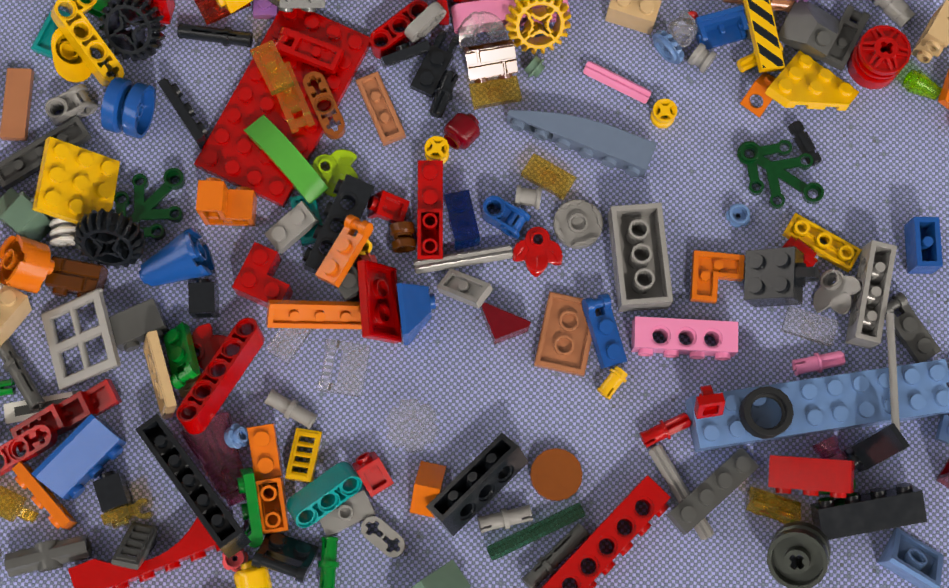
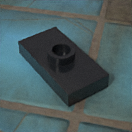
M428 40L410 46L408 42L395 47L397 52L383 56L380 60L382 66L386 68L424 54L431 47Z

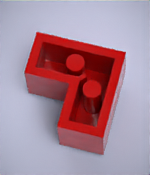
M254 242L232 285L235 293L266 308L268 307V300H290L293 294L291 286L273 278L282 260L279 253Z

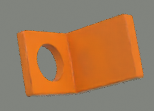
M764 72L753 83L740 104L760 117L773 100L765 92L776 78ZM757 94L762 97L763 105L761 107H755L751 104L750 97Z

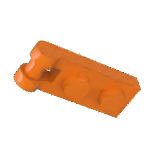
M352 214L348 215L345 218L342 231L315 275L319 279L339 288L372 234L373 224L366 220L360 221L358 217ZM357 230V231H358L357 235H356L355 237H353L355 231Z

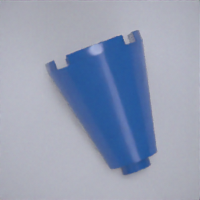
M192 227L184 230L143 262L141 270H139L143 283L154 287L213 274L211 271L214 269L213 258L207 244L202 246L198 239L202 238L200 233Z

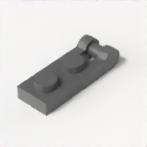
M849 4L839 21L838 36L828 55L820 59V61L840 71L845 67L870 17V14L866 12L860 13L854 10V6ZM849 19L856 21L857 24L849 21Z
M902 292L893 295L892 300L887 303L886 314L894 313V310L897 308L902 315L898 317L894 314L895 334L915 363L925 362L942 351L908 304L906 296Z

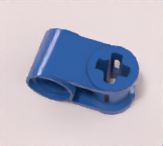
M498 196L488 197L484 201L481 211L484 221L513 239L520 237L519 232L523 225L531 219V216L526 211ZM489 206H496L500 212L498 214H491L487 208Z

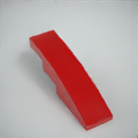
M105 379L87 391H79L59 404L53 403L9 430L13 438L36 425H51L56 429L59 436L79 426L90 414L98 416L121 403L122 400L112 380ZM42 432L43 436L32 441L34 443L36 441H45L44 438L47 436V432ZM20 442L17 445L20 453L26 451L25 443Z

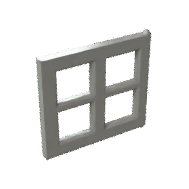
M97 288L41 314L59 390L67 389L121 366L102 288ZM93 302L99 325L82 332L77 309ZM70 313L75 335L59 342L54 319ZM102 336L107 359L91 365L85 343ZM78 346L84 369L67 376L62 353Z

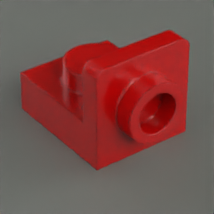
M382 190L370 197L367 204V209H369L367 217L371 219L378 217L391 223L403 222L410 201Z
M374 451L361 454L356 458V462L352 464L371 497L394 484L380 458Z

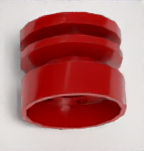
M888 25L875 26L869 29L854 47L847 61L848 72L852 79L867 89H881L888 86L909 62L911 47L907 37L897 28Z

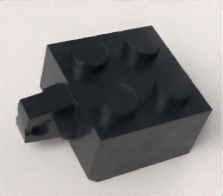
M796 247L746 251L744 300L754 307L800 305L803 303V287H805L806 282L820 281V270L817 267H806L804 253Z

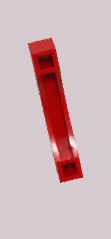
M197 517L190 530L177 544L168 551L144 561L138 570L116 566L100 559H92L71 567L68 571L74 588H129V583L137 579H139L140 583L156 577L155 572L162 569H165V572L175 570L181 567L180 562L190 559L191 562L205 558L207 551L216 548V551L219 552L221 549Z

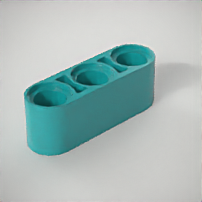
M340 462L292 495L286 503V508L298 527L308 528L354 496L361 489L362 481L348 462Z

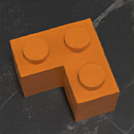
M214 177L198 180L196 211L205 225L255 226L257 196L254 190L243 186L236 187V189H228L224 181Z

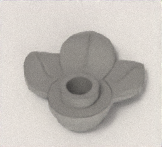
M838 270L825 271L820 278L821 287L813 296L814 309L817 313H820L831 306L838 314H847L852 307L853 300L851 295H855L862 290L859 280L854 276H844Z

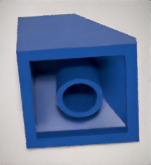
M397 283L404 345H410L431 319V309H436L435 295L429 294L428 286Z

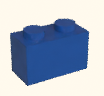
M913 217L904 225L907 274H933L943 267L939 217Z

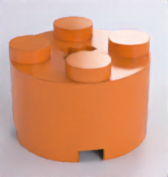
M11 235L0 247V283L26 292L38 293L46 276L50 275L55 267L54 260H51L49 246L24 236L16 235L15 237Z

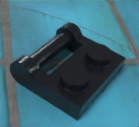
M277 532L266 534L263 543L255 552L251 566L256 568L262 566L294 577L295 581L304 583L317 556L319 547Z

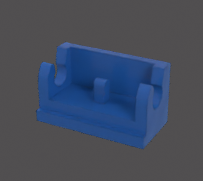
M743 5L696 17L692 29L698 45L703 43L708 50L745 40L747 38L746 30L749 29Z

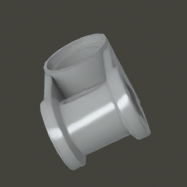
M79 84L73 86L68 91L47 101L45 111L55 126L59 127L75 116H78L80 119L87 117L97 110L98 106L89 97L86 85ZM58 110H64L60 115H55Z

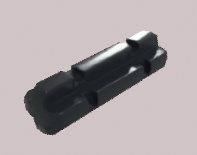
M795 121L788 126V130L792 136H795L793 139L802 154L808 153L813 157L812 166H815L822 161V158L818 152L815 153L814 150L816 148L808 133L803 131L805 128L801 121Z

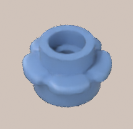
M733 204L730 206V210L726 212V219L730 221L731 226L740 228L742 225L746 226L750 222V211L743 204Z
M233 423L224 432L225 443L230 448L240 449L245 447L248 442L247 429L244 426H240L239 423Z

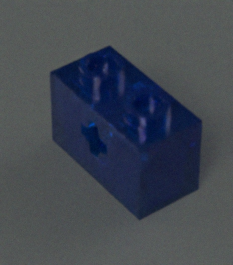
M469 189L445 194L444 205L455 251L479 246L480 235Z

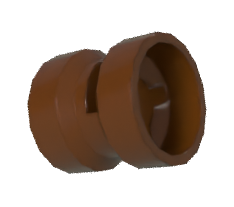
M403 221L389 226L390 235L393 236L391 243L392 252L407 253L417 249L416 240L413 238V233L415 232L413 222Z

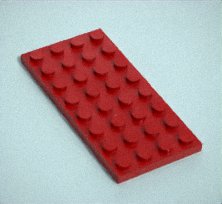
M293 8L292 12L279 10L194 163L195 167L235 186L248 187L254 190L257 196L284 208L294 190L293 184L266 153L259 149L244 130L264 115L309 162L324 132L305 92L303 79L310 72L321 73L329 86L337 106H339L371 46L370 37L315 12L303 11L301 8ZM281 27L292 29L343 49L344 55L335 74L285 55L281 56L274 53L271 47L275 41H278V33ZM288 41L287 45L291 47L294 41ZM315 80L311 81V86L314 87L316 94H320L318 83ZM322 100L318 103L317 108L321 111H327L331 107V102Z

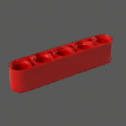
M247 317L237 322L179 405L176 416L189 434H200L207 428L262 347L265 337L253 318Z

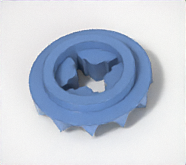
M658 30L653 34L654 46L666 61L674 64H679L683 61L684 52L682 47L671 34L664 30Z

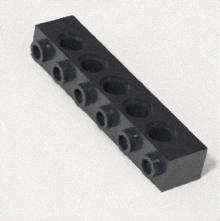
M158 413L135 429L228 559L251 543L248 536Z

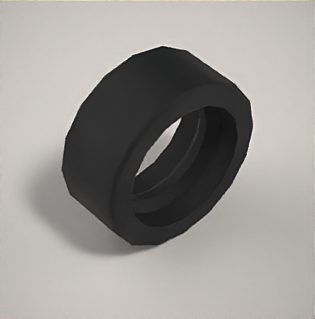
M771 386L759 387L750 392L741 402L739 409L740 421L744 429L752 436L761 439L774 438L785 432L791 425L794 415L793 405L788 396L780 389ZM759 398H771L780 406L782 416L776 426L763 428L753 421L751 407Z

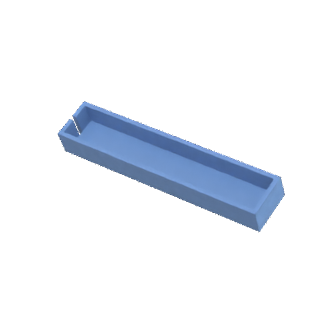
M946 359L897 366L900 421L949 414V387H947V383H949V370ZM888 367L724 391L723 395L726 402L723 415L696 419L694 407L697 396H690L685 401L687 414L691 420L690 430L695 452L891 423ZM771 386L780 389L788 396L793 405L794 415L791 425L785 432L774 438L761 439L752 436L744 429L740 421L739 409L741 402L750 392L759 387ZM763 397L757 399L752 404L751 417L758 426L772 428L780 422L782 416L781 408L775 400Z

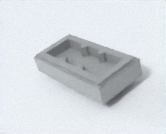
M362 490L319 521L326 536L330 537L376 513L365 490Z

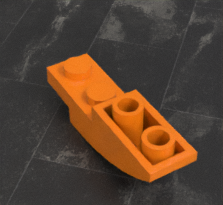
M275 423L247 427L262 533L269 534L289 530L287 502Z

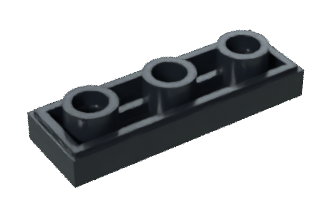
M165 78L158 81L168 101L199 148L202 149L207 141L205 136L208 135L201 121L196 124L193 116L196 114L188 102L183 104L180 97L183 94L176 83L171 85L168 79Z

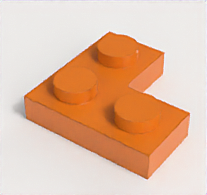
M694 250L692 254L690 301L715 304L717 302L718 280L742 282L744 279L745 255Z

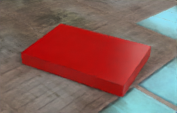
M368 260L357 261L362 337L394 344L402 342L396 268Z

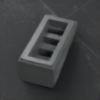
M133 522L117 548L111 564L138 570L156 545L157 527Z

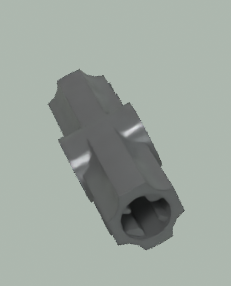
M86 534L60 541L56 539L40 542L32 548L5 554V569L9 577L35 571L45 572L63 567V564L91 558L92 545Z

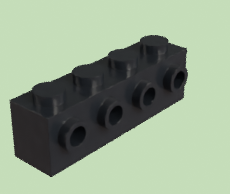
M900 483L895 485L896 488L888 490L880 487L870 489V493L861 495L858 492L846 493V498L834 499L833 497H823L818 499L817 503L810 504L813 525L820 528L828 540L927 522L923 490L913 486L911 483Z

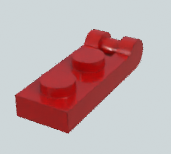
M281 27L278 33L279 39L271 47L274 53L281 56L285 55L335 74L344 55L343 49L292 29ZM288 41H294L291 47L287 45Z

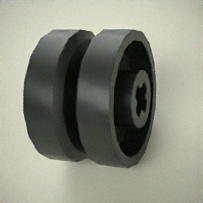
M802 521L786 523L777 530L768 548L767 565L771 575L778 583L787 588L814 587L822 581L828 569L831 554L828 538L820 528L811 523Z

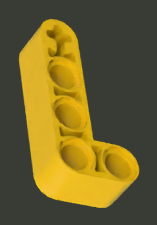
M57 0L51 9V18L102 86L108 87L111 80L115 77L123 78L124 69L84 15L93 8L97 0H90L89 4H85L80 0ZM58 7L67 8L70 16H62L58 11ZM74 28H81L85 32V37H77L74 33ZM89 49H97L101 54V58H93L90 55ZM105 60L107 63L100 68L99 65ZM113 71L114 76L108 77L106 75L107 72Z

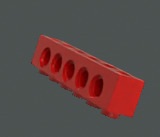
M648 475L645 476L541 588H562V583L566 578L573 579L576 583V588H595L597 583L594 580L600 573L605 576L616 565L613 559L619 553L624 556L634 544L631 540L637 534L641 537L652 526L649 521L654 515L660 517L669 508L666 502L671 497ZM638 501L644 502L648 507V512L644 516L639 515L635 510V505ZM620 520H624L630 525V532L627 535H623L617 530V524ZM606 539L611 542L612 551L610 554H603L599 550L601 540ZM583 559H590L594 563V571L591 574H585L581 570L580 565Z

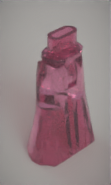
M226 411L215 415L202 433L193 435L184 429L180 434L202 466L213 487L220 494L221 498L225 497L228 506L231 507L244 501V493L239 494L237 487V478L241 477L240 469L244 468L239 450L230 448L224 440L225 430L233 424L230 412Z

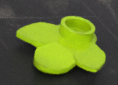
M340 149L331 155L322 154L315 158L312 167L328 187V190L324 192L325 194L336 197L337 194L333 193L339 179L344 181L346 174L359 179L357 173L351 167L357 158L355 153ZM322 162L329 164L330 168L328 171L321 169Z

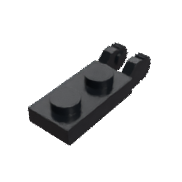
M442 29L438 33L434 45H431L410 85V89L430 98L434 97V90L439 87L445 70H448L460 41V37L454 36L448 50L441 49L440 47L445 41L447 33Z

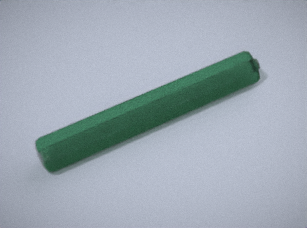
M580 503L573 504L487 546V552L492 560L501 558L585 516L584 509Z

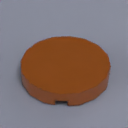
M553 448L545 450L536 457L531 466L530 478L532 487L538 495L546 500H566L577 492L582 482L583 473L579 461L573 454L564 449Z

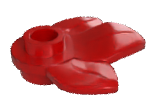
M533 227L528 230L525 239L517 242L513 248V261H525L528 271L534 277L542 274L548 263L553 265L562 264L563 255L559 244L550 240L548 231L542 227ZM536 234L542 236L540 244H536L533 241V237Z
M210 323L198 326L192 333L195 350L200 351V355L197 357L198 364L203 370L227 338L224 335H213Z

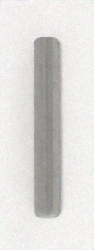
M510 244L446 254L443 255V260L416 259L414 260V270L416 274L511 259L513 250Z
M662 445L654 446L649 450V455L675 498L680 502L690 491ZM706 518L694 527L701 540H706L714 534Z

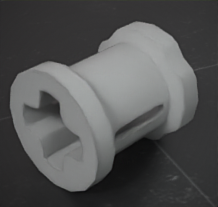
M517 185L514 206H533L536 210H539L542 188L529 189Z

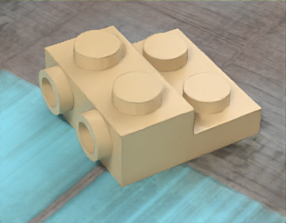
M944 0L933 14L911 52V55L915 56L922 63H929L933 56L938 58L944 47L949 45V0Z

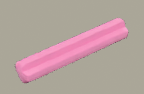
M588 61L584 67L583 73L644 104L648 102L651 96V90L592 61Z

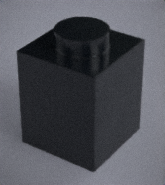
M197 279L196 283H188L189 314L193 319L219 317V288L216 283L211 282L210 279Z
M109 471L99 476L100 479L93 482L103 513L111 514L134 505L125 475Z

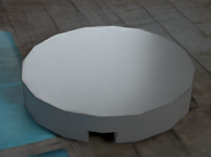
M581 199L569 200L562 204L555 213L553 221L554 234L558 240L565 246L573 249H583L594 244L600 237L603 228V219L598 208L592 203L590 204Z

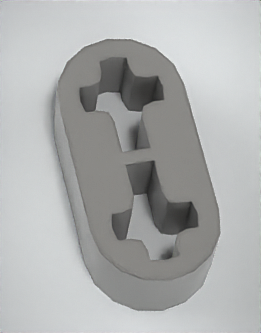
M433 2L407 26L404 34L412 43L419 42L442 21L447 11L439 2Z
M370 516L363 520L361 532L375 547L390 558H396L403 554L405 541L389 525L376 516ZM369 522L371 524L379 523L377 528L383 533L381 537H378L375 533L367 534L369 530L367 524ZM386 536L391 541L396 539L400 541L398 543L400 547L398 552L395 550L391 551V553L387 551L389 546L383 541Z

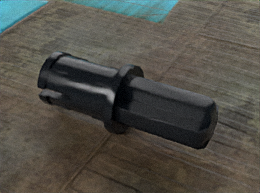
M445 70L439 87L434 90L435 97L429 110L432 117L441 118L448 101L453 98L452 92L459 78L457 74L454 75L455 72Z

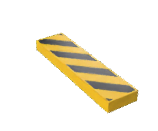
M743 0L759 73L782 71L785 68L770 0Z

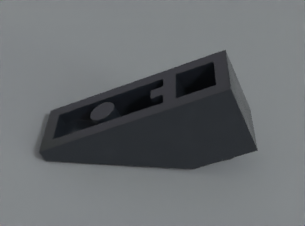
M892 423L867 434L845 449L844 452L847 455L846 460L854 461V469L862 472L899 453L910 445L895 424Z

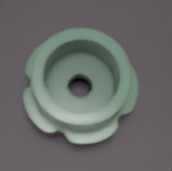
M535 56L523 71L528 74L529 78L532 75L537 78L545 68L542 64L544 58L541 60Z

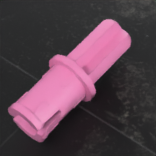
M841 351L821 355L814 353V356L792 360V368L796 376L815 371L822 373L823 369L844 365L846 362L845 355Z

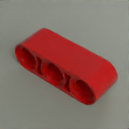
M415 0L374 30L370 35L372 54L376 58L381 59L383 56L396 52L395 47L408 43L410 40L406 37L404 31L397 32L395 29L398 27L406 29L416 18L414 15L422 13L428 7V4L422 0ZM382 41L387 43L386 45L381 47L376 45L378 42Z

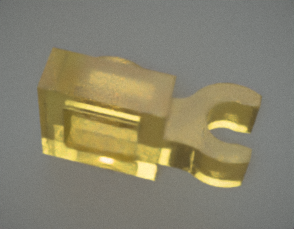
M0 486V516L14 522L18 516L27 522L34 523L39 513L23 506L27 499L26 497L4 486Z
M142 498L129 506L125 505L101 514L103 525L113 526V529L128 525V520L135 517L144 520L151 518L153 512L141 513V506L149 503V500Z

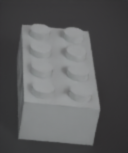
M662 203L611 206L608 213V224L618 312L669 308L673 303Z

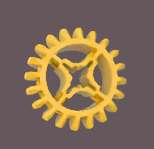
M514 0L516 6L509 5L508 9L511 13L505 15V19L508 21L505 28L507 31H510L508 36L511 40L514 39V45L516 47L521 45L522 51L526 52L530 48L531 53L535 54L537 49H540V52L544 54L546 47L553 51V44L555 42L559 45L562 44L560 36L567 37L568 33L565 29L571 28L570 22L567 21L571 18V14L567 11L569 8L567 3H562L563 0ZM536 5H543L542 7H540V8H538V9L532 8L533 6H536ZM556 11V22L553 28H550L549 21L553 18L552 14ZM523 14H525L528 19L524 24V28L520 31V20ZM532 16L535 19H538L539 21L542 20L544 26L541 23H538L537 21L534 22ZM536 34H544L539 37H534Z

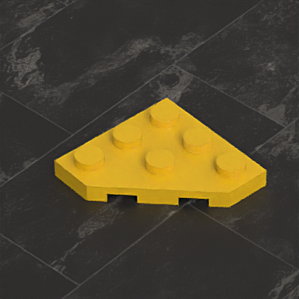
M800 50L765 92L766 95L785 108L805 105L807 109L824 110L827 106L836 107V110L846 111L859 93L852 85L844 82L829 69L824 68Z

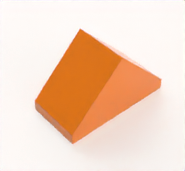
M425 461L420 462L414 483L410 513L435 518L426 506L441 492L446 466Z

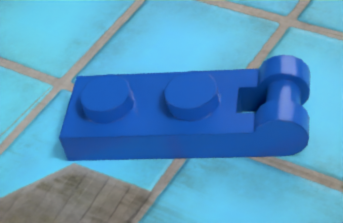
M607 293L598 295L596 299L590 297L582 300V308L601 369L627 362L612 312L611 298ZM600 308L601 316H596V309Z

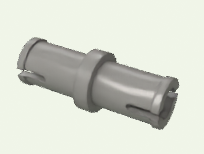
M274 389L270 391L264 404L283 413V417L286 419L292 418L309 430L318 417L317 414L298 404L299 401L295 399L290 400Z
M528 504L510 510L502 508L497 513L477 516V520L479 521L480 532L484 533L503 527L505 530L510 529L511 525L533 521V517Z

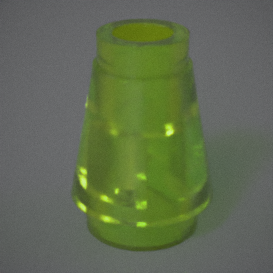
M910 70L902 83L907 92L935 100L942 90L940 86L921 70Z

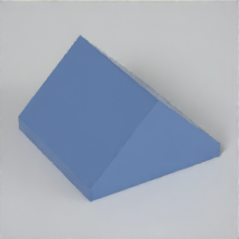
M897 527L893 531L877 563L918 588H940L944 555Z

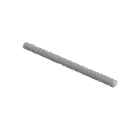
M887 313L886 329L891 424L894 423L900 431L894 313Z

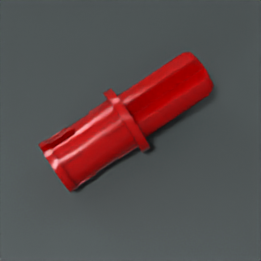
M681 413L665 422L659 421L660 424L640 432L639 435L642 437L641 440L645 447L648 448L666 438L669 440L671 435L690 427L691 420L686 413Z

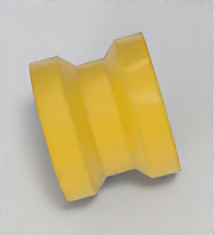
M670 99L658 100L650 114L652 124L661 129L671 126L677 115L676 104Z
M440 136L429 138L425 143L426 160H443V164H445L449 158V144L447 140Z

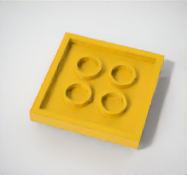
M48 137L45 140L32 210L77 224L84 214H89L91 210L99 212L103 208L106 212H109L113 208L120 161L54 137Z

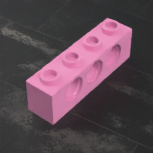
M635 316L632 321L631 352H638L639 356L645 357L653 356V353H663V356L667 358H677L679 354L689 355L691 359H704L705 356H715V360H730V357H734L738 353V322ZM653 333L662 334L665 338V342H655L653 339ZM678 335H687L690 339V344H682L679 341ZM704 336H712L716 342L715 346L707 345L704 341Z

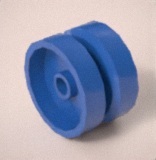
M115 77L111 80L103 97L101 107V124L104 130L115 133L123 131L126 136L138 139L143 138L151 125L155 111L156 94L154 87L144 83H136L134 85L131 80L121 77Z

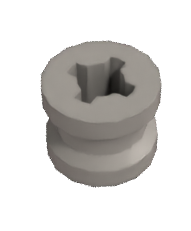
M700 43L687 63L696 65L699 71L704 74L716 58L717 53L707 50L706 45Z

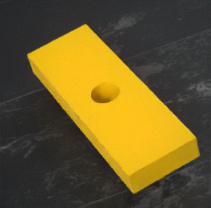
M796 212L782 234L787 239L791 236L796 240L798 238L817 252V256L847 273L851 271L862 251L860 248ZM820 239L824 240L825 244H822Z

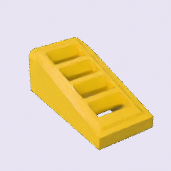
M296 428L285 479L303 483H311L314 480L322 437L321 431ZM304 436L315 438L314 443L300 441V438ZM299 446L312 448V453L300 452L298 448ZM297 457L310 458V462H298L296 459ZM295 467L307 468L308 471L307 473L295 472L294 469Z

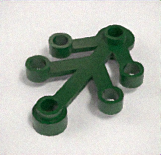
M781 140L777 144L759 146L752 141L744 142L737 150V158L742 164L747 166L750 180L748 191L754 196L760 195L764 189V183L759 180L758 165L766 170L771 194L769 205L773 209H780L785 203V197L781 194L778 179L800 192L804 201L808 204H817L821 201L824 189L820 184L815 182L806 184L786 171L787 169L798 167L802 170L809 169L813 164V157L810 154L803 153L799 157L770 161L764 156L776 153L783 157L788 156L792 150L791 142ZM786 145L789 150L786 152L781 151L780 146ZM751 151L754 156L748 158L745 156V152ZM806 158L810 163L803 165L801 159ZM758 184L761 189L755 191L752 189V185ZM808 192H815L817 197L810 198ZM773 198H780L782 203L779 205L774 204Z
M168 169L163 176L165 183L146 201L145 189L149 185L148 179L143 174L133 176L134 213L131 215L133 222L139 223L141 220L170 219L174 223L182 221L184 214L178 206H172L169 209H154L172 190H178L184 186L185 176L180 169ZM174 178H180L177 184H172ZM139 179H144L142 185H136V182ZM119 191L114 196L116 213L120 214L123 212V216L126 217V207L130 205L131 198L126 192ZM125 196V202L119 203V198ZM174 211H179L178 217H171ZM153 224L151 227H140L144 230L145 237H152L154 240H162L166 235L165 229L160 224ZM155 229H161L159 235H153Z

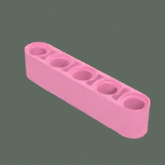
M479 0L456 4L450 9L454 32L458 35L506 29L505 25L508 21H506L505 15L511 13L508 7L509 5L516 6L514 0ZM563 0L562 3H567L569 7L568 0ZM536 5V6H533L532 8L538 9V8L542 7L543 5ZM556 11L552 14L553 18L549 23L556 22ZM525 14L521 17L519 27L524 26L528 19ZM532 16L534 22L537 21L538 23L543 24L542 20L539 21L538 19H535Z

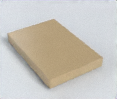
M157 330L150 331L146 334L143 351L160 415L164 420L172 418L177 403Z

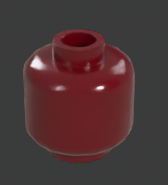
M457 113L444 126V139L447 140L449 146L456 150L467 149L480 135L478 119L470 113Z

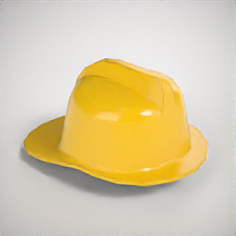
M74 28V33L77 37H85V32L81 28ZM56 29L51 39L53 64L57 73L69 82L78 83L85 81L92 72L60 29Z

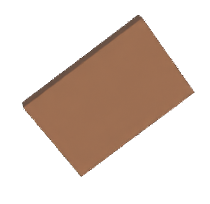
M549 291L534 362L535 367L584 377L592 338L582 308L583 298Z

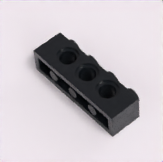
M346 174L344 181L338 180L333 192L337 196L333 203L328 202L323 213L327 218L323 225L318 224L312 238L316 239L313 248L307 247L302 261L306 262L305 270L314 274L317 272L326 255L320 252V246L323 244H330L332 246L340 232H334L330 228V224L334 221H339L344 226L345 218L350 214L361 219L375 186ZM344 199H350L353 201L354 207L349 210L344 209L340 202Z
M501 433L426 508L454 536L528 463V460L519 446L505 434Z

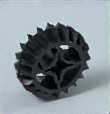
M110 0L108 2L109 6L102 9L105 15L99 18L104 23V25L99 27V30L105 31L102 39L109 41L108 48H115L114 55L118 56L122 53L123 60L129 58L132 61L145 60L149 56L155 55L156 49L161 48L163 45L160 41L166 37L160 32L165 30L166 26L160 24L164 16H157L156 14L159 7L151 8V0H145L144 2L143 0ZM118 17H119V19H120V27H119V28H118ZM131 25H133V27L139 25V27L135 28L134 30H126V28L130 27ZM146 27H147V29H148V36H147V40H146V42H145V40H144V39L146 38V36H145V29H146Z
M101 208L99 212L91 210L89 214H84L79 222H77L73 241L76 243L75 248L81 250L80 255L88 256V261H95L99 265H106L107 268L114 266L116 269H119L121 265L128 268L129 264H135L140 259L146 244L144 230L140 228V223L133 222L132 216L125 217L123 212L120 214L114 213L113 209L106 212Z

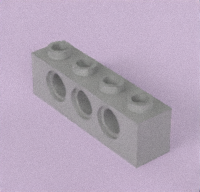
M871 240L861 249L856 279L859 280L862 290L853 295L845 340L846 344L867 349L881 344L897 250L895 245Z

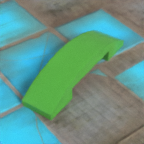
M262 115L244 130L259 149H262L290 180L293 187L309 205L328 190L327 185L308 161L267 117Z

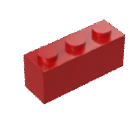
M770 455L768 487L775 488V493L792 494V489L802 490V495L819 496V491L830 492V497L846 498V493H853L854 461Z

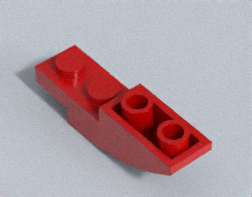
M418 160L417 260H443V160Z

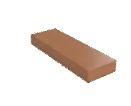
M7 68L0 138L2 140L27 141L34 71L32 69Z
M378 71L356 79V85L382 145L386 146L406 138V134Z

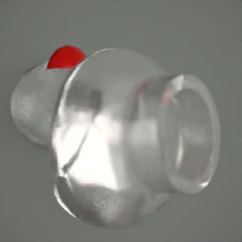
M689 9L682 11L680 17L670 22L667 33L671 34L681 47L690 45L698 31L695 22L698 14Z

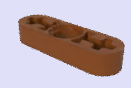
M315 71L306 74L303 79L304 89L324 134L334 140L341 138L346 131L345 122L324 76ZM313 80L318 83L321 92L318 95L314 87L311 86V81ZM322 100H328L331 102V107L327 111H321L317 108L318 103ZM331 116L334 123L338 125L337 131H333L330 127L328 118Z

